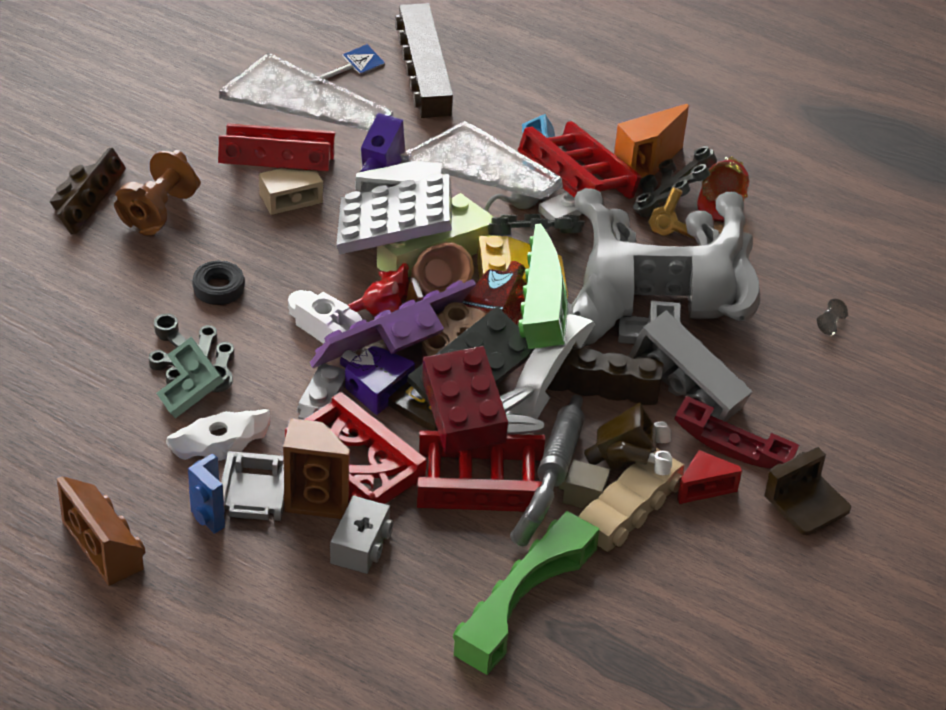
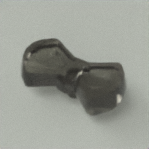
M840 299L828 301L827 310L816 318L821 332L826 335H834L837 332L836 322L838 319L848 317L847 306Z

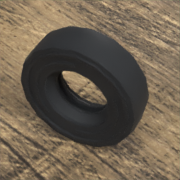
M216 260L207 262L197 268L193 275L192 286L195 295L201 301L212 305H224L237 300L243 294L245 278L242 270L236 264ZM217 278L226 279L230 282L222 287L208 285V281Z

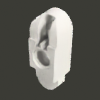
M300 290L291 293L288 298L289 314L296 318V325L323 344L325 342L324 338L336 330H340L343 333L350 330L349 328L353 324L362 320L361 316L349 309L348 305L324 292L316 295L311 291Z

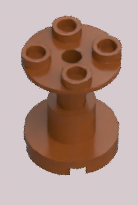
M175 150L173 153L159 151L152 156L150 172L155 182L148 181L144 185L137 182H128L115 194V196L117 195V200L114 202V208L117 215L129 228H132L134 225L141 229L140 234L154 235L165 225L167 221V209L165 207L168 201L167 193L180 199H187L192 197L201 185L199 177L187 162L186 156L178 150Z

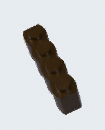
M571 349L547 389L552 391L569 390L578 395H599L609 400L620 401L628 399L636 404L656 405L658 403L664 364L650 358L633 359L619 353L602 354L592 349Z

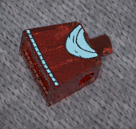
M511 261L506 271L487 270L462 303L467 307L476 308L487 313L498 306L518 326L519 320L522 317L521 302H525L523 286L527 284L522 279L526 268L517 261Z

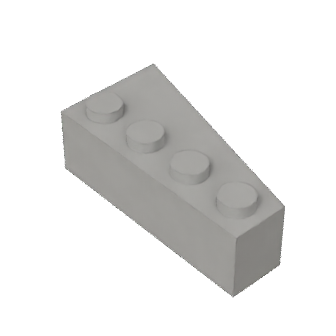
M667 310L642 328L629 354V357L633 359L650 358L662 362L664 365L661 380L669 385L668 391L676 396H689L714 407L712 416L725 422L744 407L753 392Z

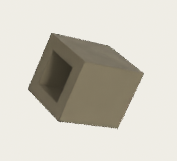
M573 460L565 481L559 486V489L564 490L563 503L585 509L592 501L598 499L608 487L610 469Z

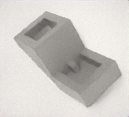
M651 301L649 318L634 316L620 318L618 342L635 344L642 328L666 310L675 319L680 321V303Z

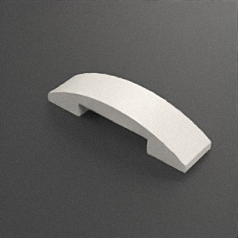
M569 314L567 315L565 345L534 349L515 387V390L533 387L534 392L529 398L510 409V412L514 415H523L535 419L539 417L550 399L545 392L572 347H582L595 326L594 321Z

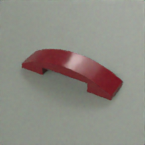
M689 396L685 397L675 415L674 420L706 446L733 459L759 467L772 469L778 464H784L794 459L800 446L773 433L766 440L713 417L714 407Z

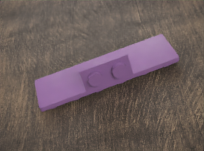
M473 279L465 283L459 280L441 293L438 290H434L424 296L423 300L418 302L410 300L401 305L399 310L392 313L390 310H385L370 322L361 320L353 324L349 328L350 330L343 333L340 330L330 333L324 338V344L315 350L316 355L310 361L312 368L341 357L347 350L356 351L382 339L390 353L393 354L440 334L444 327L436 314L443 311L445 306L452 302L461 303L476 286V283Z

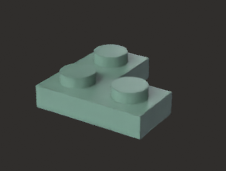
M192 337L167 355L181 375L156 393L175 419L224 382L223 378Z

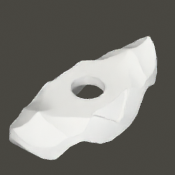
M266 409L238 413L226 411L206 418H200L191 425L168 436L166 443L176 456L184 460L193 456L207 457L211 454L217 456L218 461L227 458L228 451L242 452L250 441L265 436L270 425V412ZM223 427L228 430L221 436H215L210 433V431Z

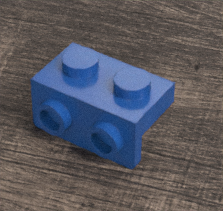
M211 454L202 460L196 461L188 468L191 512L199 524L206 525L215 534L225 528L223 484L219 481L218 457Z

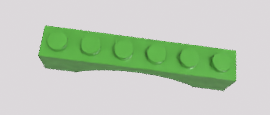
M566 511L559 520H553L541 540L536 539L533 542L523 560L518 559L504 581L499 580L496 583L488 599L477 604L470 619L466 623L461 622L457 626L453 634V640H455L454 656L488 675L506 654L508 641L507 623L520 599L533 587L548 578L564 572L579 570L597 550L600 528L569 511Z

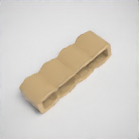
M656 448V451L653 452V454H655L656 452L661 451V450H659L658 448ZM672 458L670 474L659 475L654 471V463L647 462V465L636 462V464L627 468L617 481L610 484L599 498L592 501L579 515L581 519L600 528L597 546L607 552L615 546L620 547L627 539L630 531L635 527L640 528L644 524L651 511L661 508L666 500V496L672 491L677 492L679 490L684 464Z

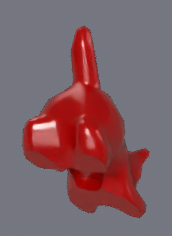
M401 264L396 271H379L378 274L382 280L373 282L364 292L362 298L348 305L349 309L355 312L366 309L373 317H376L385 310H390L391 313L399 310L402 300L406 299L409 288L408 264Z

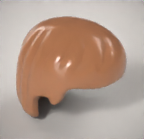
M453 242L434 245L421 252L412 268L411 278L417 279L422 295L426 296L434 290H438L441 293L447 290V287L454 282L462 280L465 283L472 279L474 274L473 260L471 255L461 245Z

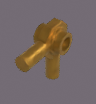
M672 187L665 205L653 210L649 219L653 232L665 236L675 231L689 238H695L688 234L686 224L678 221L674 211L683 192L682 190Z

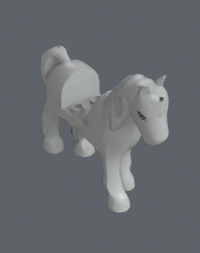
M585 188L577 192L575 205L578 211L588 217L592 223L594 245L585 270L583 287L572 304L568 302V315L572 314L592 320L595 326L582 347L577 348L573 346L572 349H582L584 346L595 343L597 339L601 338L615 325L617 319L632 317L634 295L688 296L689 318L714 319L726 315L738 321H747L758 310L760 305L759 280L754 267L749 261V254L753 248V236L743 232L746 222L743 214L744 201L740 194L725 192L719 195L716 200V210L724 217V229L721 234L718 230L714 229V221L711 214L706 211H695L690 213L685 221L688 234L695 237L699 246L677 247L636 243V232L629 228L630 218L627 212L621 209H608L604 207L601 192L595 189Z

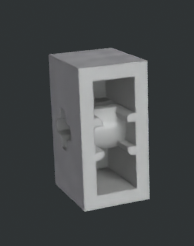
M353 496L330 542V563L367 574L372 563H377L380 559L383 539H389L394 522L389 519L390 506Z

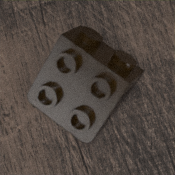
M819 447L808 452H802L784 464L774 466L769 471L764 497L803 535H810L848 515L851 511L850 503L821 476L826 454Z

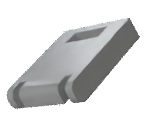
M228 451L221 482L223 484L224 512L225 509L229 510V517L268 520L269 514L272 513L274 514V521H281L284 508L283 456ZM243 468L272 470L273 476L242 473Z

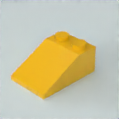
M479 236L477 264L482 300H506L507 295L503 292V288L523 291V286L527 285L525 273L520 281L510 279L506 284L497 289H491L488 286L487 277L489 270L503 274L511 273L513 275L516 270L525 272L526 268H529L527 255L528 252H531L530 244L509 236ZM558 255V259H559V263H560V266H561L562 275H563V279H564V283H565V287H566V291H567V285H566V279H565V273H564V267H563L562 256ZM523 296V297H521V298H516V299H513V300H525V299H524V296Z

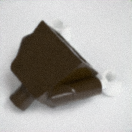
M638 403L597 429L596 444L585 449L584 454L592 465H597L606 460L610 468L615 470L633 461L647 465V462L654 463L656 474L668 475L672 468L671 454L667 451H658L655 454L653 452L656 451V442L668 443L671 441V430L665 422L660 421L653 424L641 403Z

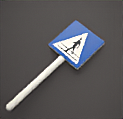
M366 44L342 55L349 63L348 65L306 82L305 86H312L351 68H354L359 75H362L385 65V62Z

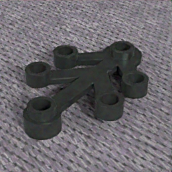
M708 146L698 148L693 153V161L675 175L674 172L677 170L673 159L661 162L658 166L662 174L661 185L656 191H654V188L658 185V182L653 174L646 175L640 179L639 183L643 193L637 197L633 205L635 212L639 213L641 217L651 216L653 210L660 207L659 203L667 200L672 187L683 191L680 197L688 194L691 190L690 183L702 181L709 177L710 172L708 169L717 163L714 151L709 149Z
M504 214L501 217L491 218V223L488 226V235L508 236L511 235V228L531 227V229H535V224H541L544 229L555 226L562 233H582V226H585V221L579 220L580 215H563V217L555 218V220L541 218V214H524V221L517 220V215Z
M161 314L155 318V334L161 340L170 341L176 348L186 341L178 332V319L174 315ZM211 325L203 326L199 330L200 341L198 345L207 358L211 345L217 341V329ZM221 342L216 346L217 360L213 366L224 382L212 390V392L225 391L233 383V376L227 366L228 362L234 358V346L229 342ZM155 350L149 354V365L153 370H163L167 365L174 366V364L167 356L169 353ZM176 367L166 371L167 385L175 379L172 377L181 375Z

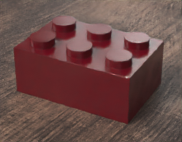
M484 346L423 357L422 380L445 454L506 443L508 419Z

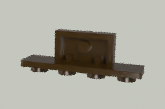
M108 148L96 164L74 167L69 172L70 176L56 188V194L49 201L55 210H59L57 215L71 235L76 234L126 170L124 163L114 148Z

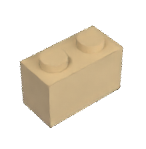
M281 168L259 173L260 196L270 215L323 203V181L317 170Z

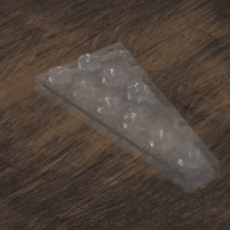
M269 53L219 90V99L369 131L378 112L393 117V111Z
M467 121L401 154L402 164L412 161L442 164L441 174H449V176L539 199L548 197L563 187L560 176Z

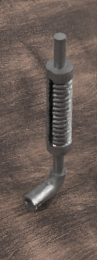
M573 395L570 404L562 407L558 412L537 472L542 484L536 489L526 511L510 534L511 540L519 546L524 547L528 545L531 537L550 508L555 496L553 488L565 481L585 420L584 413L581 410L583 398L580 395Z

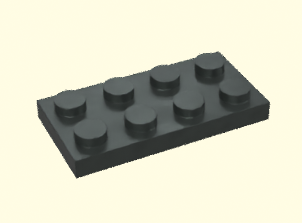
M496 306L435 355L484 346L497 385L527 361L534 349H528L526 337L521 338L519 327ZM422 364L408 375L407 382L429 403L422 380Z

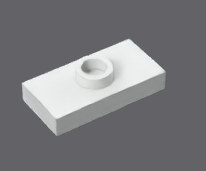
M567 191L540 203L538 210L548 220H555V218L563 217V215L582 214L576 208L575 198Z

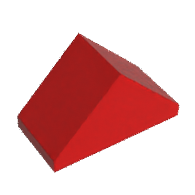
M698 450L681 478L677 500L679 504L738 492L742 470L738 465Z

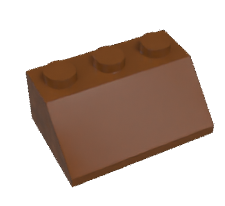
M290 418L283 445L284 511L342 519L349 505L350 450L323 422Z
M64 476L57 478L62 522L107 585L110 586L144 570L143 555L146 553L145 547L138 536L133 537L130 533L126 519L122 515L118 516L115 513L108 495H102L93 484Z

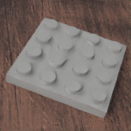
M432 174L423 180H405L396 186L387 187L383 185L375 187L372 191L364 193L355 191L346 194L345 197H341L336 244L339 255L451 231L452 195L449 174Z

